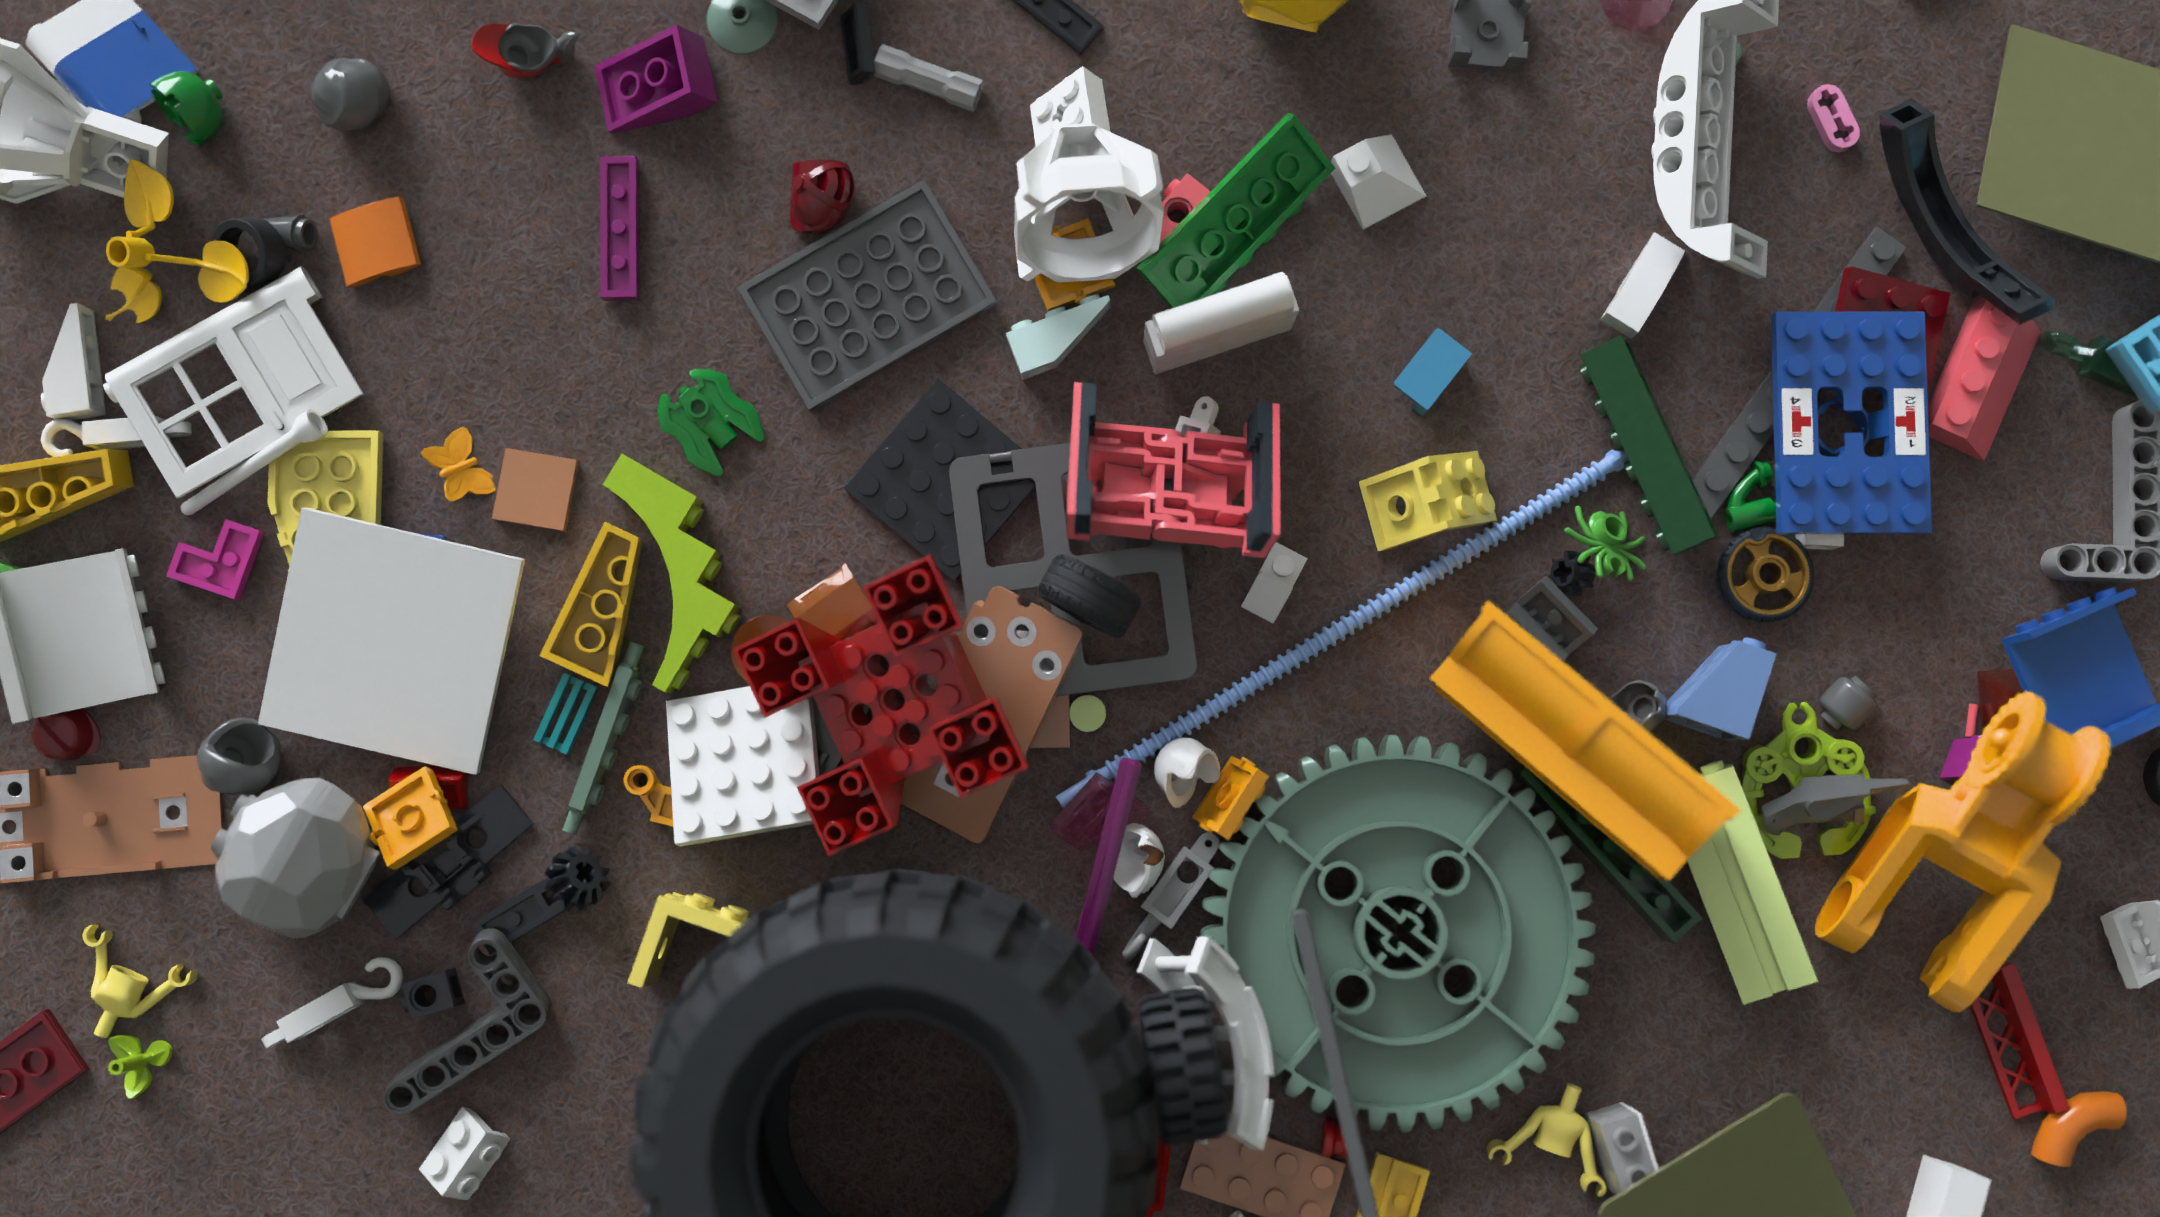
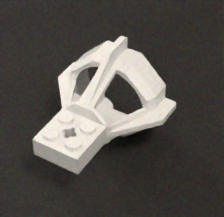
M0 38V105L2 103L0 112V199L17 204L69 185L79 186L80 184L124 198L125 179L130 159L144 163L167 178L169 133L89 106L86 108L75 99L60 81L53 79L20 44Z
M1082 66L1030 105L1036 147L1017 162L1020 188L1015 196L1014 239L1019 277L1025 281H1030L1040 273L1057 283L1116 279L1159 250L1164 211L1160 194L1163 185L1158 156L1153 151L1110 132L1102 79ZM1125 195L1142 202L1135 215H1133ZM1094 198L1101 202L1113 229L1112 232L1084 239H1068L1051 235L1056 209L1070 199L1084 202Z

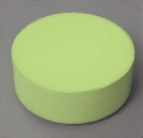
M1083 695L1072 703L1069 716L1072 724L1078 730L1092 732L1103 725L1106 718V709L1102 701L1097 697Z

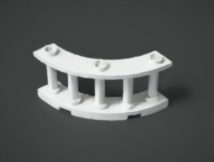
M1198 937L1191 956H1174L1155 938H1150L1137 973L1146 979L1158 993L1195 987L1204 991L1207 1001L1214 1002L1225 1026H1213L1216 1041L1231 1043L1234 1069H1221L1223 1084L1235 1085L1232 1112L1227 1114L1228 1131L1226 1133L1252 1150L1263 1151L1273 1108V1099H1268L1269 1075L1274 1076V1064L1267 1024L1252 987H1246L1237 972L1240 968L1236 962L1209 937ZM1193 979H1194L1200 986H1196V984H1195V982L1193 981ZM1209 1140L1198 1142L1202 1145H1207Z

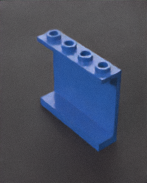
M2115 586L2092 593L2093 601H2091L2090 597H2086L2067 604L2069 610L2065 612L2064 608L2042 614L2041 619L2043 622L2041 623L2038 622V619L2016 625L2014 626L2015 634L2001 639L2023 693L2025 691L2032 692L2043 699L2045 703L2044 720L2070 735L2085 727H2096L2109 736L2108 740L2111 743L2109 749L2160 726V703L2157 704L2115 606L2116 603L2137 594L2134 588L2117 592Z

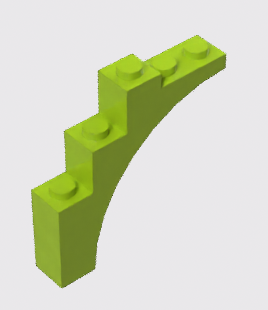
M621 453L603 485L625 500L646 523L660 546L669 572L673 597L672 631L665 659L652 685L665 693L672 694L675 689L680 691L686 684L690 676V671L686 669L694 657L699 659L705 652L709 644V640L706 639L707 634L710 632L722 638L725 633L730 635L734 631L741 618L737 614L740 607L703 586L706 580L712 581L716 577L722 566V562L718 561L722 555L721 553L685 533L688 526L694 528L703 514V509L700 508L703 501Z

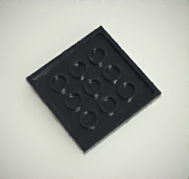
M937 379L844 486V489L924 557L932 554L938 569L955 582L962 573L949 476L950 465L960 457L1009 452L1022 448L941 380ZM1012 460L991 463L992 475L1014 472ZM1032 479L987 484L979 488L978 496L985 546L1036 488V484Z

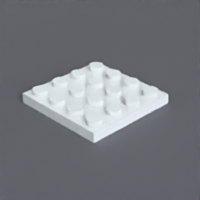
M750 686L666 701L674 841L676 845L681 847L813 824L797 789L798 786L819 776L813 696L764 718Z

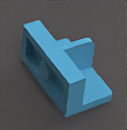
M1437 328L1394 381L1393 386L1415 402L1411 408L1423 417L1472 353L1444 331Z

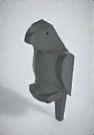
M1864 775L1804 777L1792 791L1761 806V821L1766 832L1772 835H1780V830L1796 824L1823 823L1836 818H1841L1845 822L1853 821L1854 825L1864 824L1865 807L1863 800L1874 793L1909 788V783L1907 779H1865Z

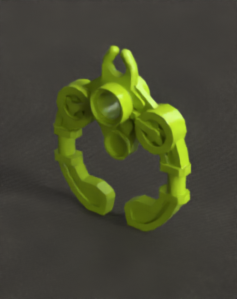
M1801 702L1800 709L1807 715L1804 723H1794L1792 715L1796 711L1797 705L1789 703L1783 713V730L1766 746L1757 745L1749 748L1742 759L1743 772L1740 784L1766 850L1780 859L1799 858L1802 841L1799 836L1786 830L1780 831V835H1772L1766 832L1761 821V814H1758L1757 797H1764V790L1761 789L1763 783L1767 784L1776 781L1783 773L1788 780L1791 790H1793L1804 777L1823 776L1827 770L1837 776L1864 775L1865 779H1870L1868 769L1864 763L1865 756L1862 748L1853 741L1839 738L1834 739L1817 727L1815 711L1807 702ZM1805 737L1809 743L1808 750L1805 754L1797 756L1794 750L1795 743L1800 738ZM1871 794L1863 800L1865 807L1864 824L1854 825L1853 821L1845 822L1843 826L1827 827L1817 834L1816 840L1822 855L1844 854L1859 841L1868 826L1871 815L1876 813V806L1871 805Z

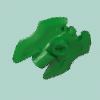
M693 369L689 374L693 381H697L699 385L690 388L686 385L677 392L680 397H678L676 404L671 402L672 399L668 395H661L658 405L660 430L674 436L683 446L686 459L695 467L715 476H722L724 471L709 440L722 451L738 437L729 423L757 442H762L764 439L763 429L758 413L753 405L739 399L731 390L726 374L710 369Z

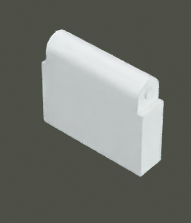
M1281 272L1154 314L1152 320L1145 322L1143 342L1156 375L1291 330L1299 312V307L1288 276Z

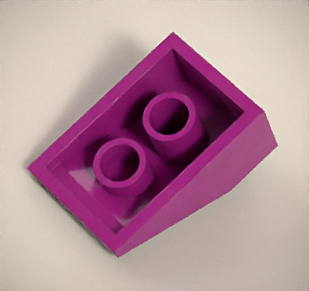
M675 25L595 66L607 130L612 134L688 117L718 103L704 36L679 25Z

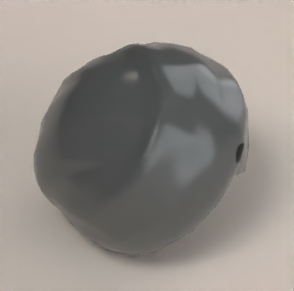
M343 57L326 63L316 75L311 86V99L321 121L326 126L341 132H359L368 128L385 113L390 101V87L385 74L374 64L361 58L350 59Z
M241 717L222 723L198 747L197 764L205 787L215 792L238 796L251 795L263 790L278 772L281 744L279 739L266 726L259 725L255 719Z

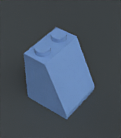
M1743 638V641L1733 640L1730 644L1718 646L1666 702L1664 720L1724 741L1749 740L1777 653L1765 650V643L1751 638Z

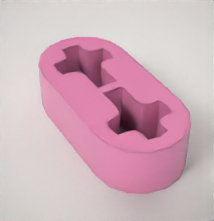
M1826 84L1817 88L1808 98V111L1825 146L1833 152H1844L1851 148L1859 139V126L1844 94L1838 87ZM1822 95L1825 99L1831 98L1833 100V104L1829 108L1827 106L1820 107L1818 104ZM1839 129L1840 131L1846 130L1849 135L1843 140L1842 138L1836 139L1833 134Z

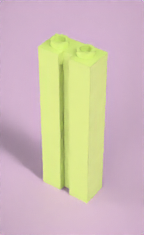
M1719 760L1700 767L1702 773L1699 775L1741 809L1733 819L1725 821L1688 858L1687 862L1743 1005L1773 996V993L1786 989L1789 991L1818 982L1734 766L1731 763L1724 765L1723 761Z

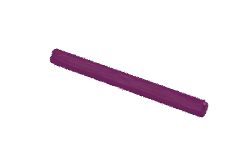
M1122 758L1119 763L1075 937L1076 940H1080L1092 956H1094L1142 767L1141 762L1132 758Z

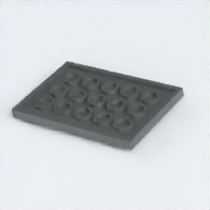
M925 180L918 182L737 287L810 413L997 305V300Z

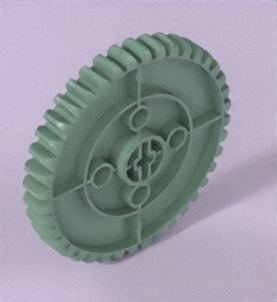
M1386 735L1380 743L1378 756H1376L1374 748L1367 738H1357L1353 741L1351 749L1352 760L1350 761L1339 746L1335 744L1327 746L1324 752L1326 769L1322 770L1317 762L1305 756L1298 761V771L1302 779L1299 783L1285 773H1277L1273 780L1280 797L1274 800L1272 797L1262 794L1258 800L1253 802L1255 808L1261 814L1259 819L1255 821L1251 818L1243 817V824L1239 828V832L1245 836L1242 844L1222 841L1218 846L1219 850L1232 860L1233 863L1230 869L1214 868L1209 870L1208 877L1223 887L1224 893L1223 896L1204 898L1202 906L1210 913L1220 916V923L1210 924L1202 928L1200 936L1209 937L1215 943L1221 945L1240 968L1237 972L1246 987H1252L1269 1032L1274 1076H1277L1286 1069L1282 1081L1283 1092L1288 1097L1294 1098L1309 1086L1307 1102L1310 1109L1316 1113H1321L1328 1108L1333 1100V1094L1290 911L1303 908L1309 914L1355 1116H1357L1359 1109L1362 1108L1364 1120L1371 1130H1380L1386 1121L1387 1114L1391 1113L1396 1126L1402 1132H1410L1415 1124V1116L1418 1112H1420L1424 1121L1433 1130L1439 1129L1444 1121V1108L1447 1107L1462 1122H1466L1472 1117L1470 1100L1473 1098H1477L1490 1110L1499 1106V1096L1495 1087L1502 1083L1516 1094L1520 1093L1524 1089V1083L1518 1070L1523 1065L1537 1073H1542L1546 1068L1543 1057L1537 1051L1540 1046L1544 1044L1558 1050L1563 1047L1565 1043L1563 1037L1553 1028L1557 1020L1566 1023H1576L1579 1018V1013L1567 1004L1566 1000L1569 994L1581 996L1588 993L1589 984L1574 976L1576 967H1587L1594 964L1595 955L1587 950L1578 948V939L1594 935L1596 925L1592 922L1578 919L1576 912L1588 907L1592 903V894L1573 890L1570 883L1578 880L1585 873V869L1581 863L1562 862L1560 859L1572 846V840L1569 836H1547L1546 832L1553 826L1556 820L1553 811L1538 810L1531 813L1528 812L1534 803L1535 791L1531 787H1525L1507 793L1512 783V773L1506 768L1496 769L1485 778L1487 762L1486 757L1480 753L1469 755L1458 766L1460 754L1456 744L1451 742L1444 743L1432 758L1430 742L1423 736L1413 738L1407 748L1406 755H1404L1403 746L1398 736ZM1446 856L1454 863L1456 875L1451 884L1439 888L1432 880L1431 868L1434 862ZM1344 867L1350 873L1351 887L1344 896L1331 898L1325 891L1324 879L1333 868ZM1396 895L1411 897L1412 899L1406 907L1419 914L1423 911L1425 912L1429 925L1428 938L1420 932L1424 925L1417 915L1395 906L1391 909L1382 900ZM1376 907L1388 918L1400 924L1406 920L1401 928L1424 946L1422 951L1416 954L1407 945L1395 938H1392L1388 943L1387 941L1393 934L1369 915L1371 910ZM1365 922L1375 930L1371 937L1379 947L1396 956H1401L1403 953L1411 961L1397 966L1381 964L1387 955L1374 947L1370 952L1368 951L1364 938ZM1454 965H1463L1468 974L1467 984L1460 992L1454 994L1447 993L1443 985L1446 971ZM1358 975L1363 983V992L1360 998L1350 1004L1340 1003L1336 997L1337 984L1345 976Z

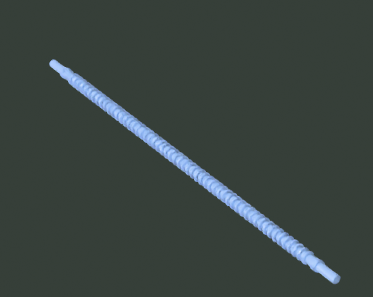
M1624 449L1621 451L1610 450L1600 462H1591V468L1582 467V473H1573V479L1565 478L1563 485L1555 484V490L1547 489L1545 496L1537 495V501L1529 500L1527 507L1524 505L1519 506L1518 513L1511 511L1510 518L1503 516L1500 524L1498 522L1492 523V529L1485 527L1482 535L1475 533L1474 540L1467 538L1464 546L1457 544L1456 551L1449 549L1446 557L1439 555L1438 562L1431 560L1430 567L1421 566V572L1413 571L1412 578L1404 577L1402 584L1394 583V589L1386 588L1384 595L1376 594L1375 601L1368 599L1366 606L1358 605L1359 610L1357 612L1350 610V616H1340L1341 621L1339 623L1332 621L1331 628L1322 627L1323 632L1321 634L1314 632L1313 639L1304 638L1305 643L1303 645L1296 643L1295 650L1287 649L1285 656L1278 654V660L1275 662L1269 660L1267 667L1260 665L1259 672L1251 671V676L1247 679L1241 677L1242 682L1240 684L1233 682L1231 689L1223 688L1224 693L1222 695L1215 693L1212 701L1205 699L1204 706L1201 707L1197 704V710L1194 712L1187 710L1186 717L1183 718L1179 715L1176 723L1169 721L1168 728L1160 727L1158 734L1151 732L1150 739L1142 738V744L1137 745L1133 743V749L1130 751L1124 749V755L1120 757L1117 754L1114 755L1115 760L1113 762L1106 760V765L1101 769L1088 771L1085 773L1086 778L1056 796L1059 803L1064 809L1094 789L1096 792H1099L1103 789L1104 784L1108 783L1107 781L1112 778L1116 779L1119 763L1122 758H1132L1146 763L1147 756L1154 758L1155 752L1161 750L1167 743L1174 739L1182 738V735L1185 733L1191 735L1193 728L1200 730L1201 723L1209 724L1211 717L1218 719L1219 712L1227 713V708L1231 705L1234 708L1237 707L1236 702L1238 700L1245 702V696L1248 694L1255 696L1254 691L1256 689L1263 691V685L1266 683L1273 685V679L1276 677L1281 680L1282 673L1291 674V668L1295 666L1299 669L1300 662L1309 663V657L1312 655L1318 657V651L1327 652V646L1330 644L1336 646L1337 639L1344 641L1347 633L1354 635L1355 628L1362 630L1365 622L1372 624L1373 617L1380 619L1383 611L1390 613L1391 606L1398 608L1401 600L1408 602L1409 595L1416 597L1417 590L1426 591L1427 584L1433 586L1435 585V579L1444 580L1445 573L1453 574L1454 567L1461 569L1463 562L1471 563L1472 556L1479 558L1481 551L1489 552L1490 545L1497 547L1499 540L1507 541L1508 534L1515 536L1516 529L1525 530V524L1533 525L1534 518L1542 519L1544 512L1547 514L1552 513V507L1558 509L1561 507L1562 501L1569 503L1570 496L1578 497V491L1587 492L1588 485L1596 486V480L1604 481L1606 474L1613 471L1619 472L1625 468L1624 463L1629 461Z

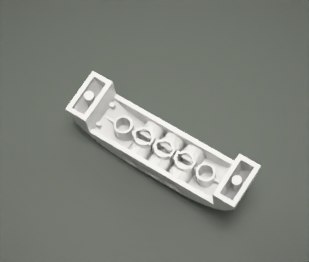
M1698 0L1674 33L1665 54L1659 76L1657 105L1653 113L1655 142L1651 150L1654 160V185L1657 201L1671 229L1690 248L1744 275L1757 279L1766 278L1768 241L1733 223H1728L1737 36L1778 27L1779 0Z

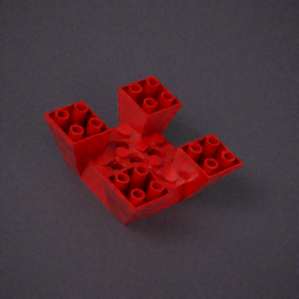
M932 554L863 586L879 624L841 640L799 617L733 648L764 718L813 696L844 764L797 787L828 856L894 828L897 824L905 778L937 763L944 762L960 798L1030 767L998 697L986 698L955 630L964 626V623ZM880 655L887 659L889 663L888 671L881 667ZM928 674L936 679L937 690L929 687L927 683ZM896 689L904 695V705L897 701L895 697ZM864 704L870 707L872 719L865 715ZM911 723L919 728L921 733L920 739L912 734Z

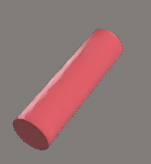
M1969 704L1966 737H1972L1976 733L1978 704Z

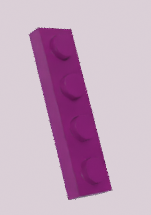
M636 156L600 157V298L603 301L640 300L639 159Z

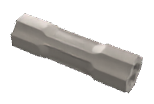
M884 44L879 48L874 60L875 77L926 92L972 112L975 111L983 91L984 84L982 79L959 71L947 70Z

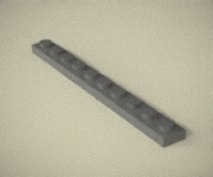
M1876 226L1845 268L1853 266L1887 275L1907 247ZM1844 270L1813 312H1835ZM1772 369L1693 477L1694 484L1710 518L1714 516L1774 432Z

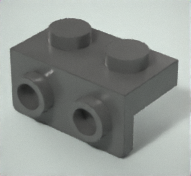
M1547 576L1543 577L1523 594L1506 612L1510 619L1562 662L1598 630Z

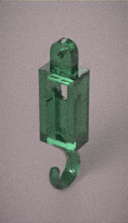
M2046 331L2040 336L2039 341L2043 349L2059 356L2080 361L2076 374L2139 399L2105 351L2115 343L2114 341L2100 336L2089 340L2087 346L2079 345L2078 338L2058 331Z

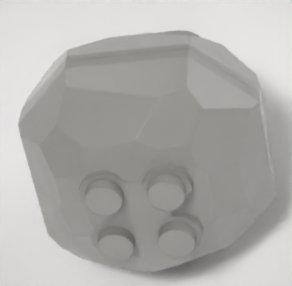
M321 778L291 781L266 791L259 797L253 794L249 797L241 795L230 813L234 820L228 831L221 829L210 846V849L215 853V857H217L215 879L221 900L245 921L290 938H305L324 930L338 921L344 922L381 855V852L375 849L374 843L370 839L371 831L361 805L337 786Z

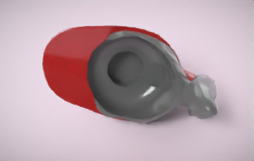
M493 23L484 25L475 32L471 47L478 57L498 66L505 76L524 79L541 74L551 64L569 63L574 57L575 43L579 38V34L577 32L565 31L557 39L541 26L521 25L518 23Z

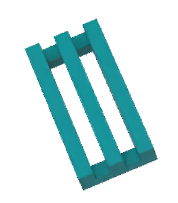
M563 673L533 740L569 755L599 687ZM571 683L574 686L550 738L546 737L548 730ZM583 688L587 692L562 744L558 741Z

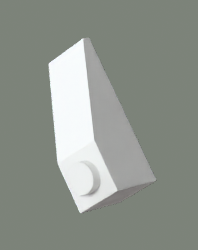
M78 303L69 305L42 380L44 392L41 394V404L48 417L79 420L106 415L94 311Z

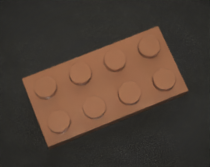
M1225 1133L1220 1138L1210 1139L1207 1145L1193 1142L1179 1187L1182 1190L1263 1217H1330L1346 1163L1332 1157H1322L1320 1153L1269 1136L1266 1138L1263 1151L1252 1150Z

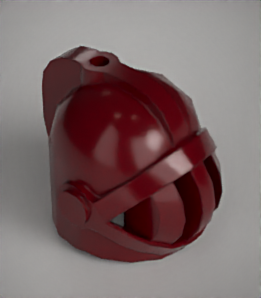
M823 159L799 161L792 164L790 224L796 232L816 234L817 232L831 229L845 218L855 195L854 177L847 164L841 161Z

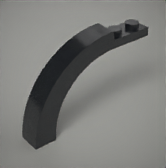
M1913 99L1880 113L1882 145L1894 188L1924 247L1944 274L1970 299L1981 295L2019 325L2052 310L2054 297L1995 254L1978 236L1962 213L1948 185L1940 161L1935 136L1934 114Z

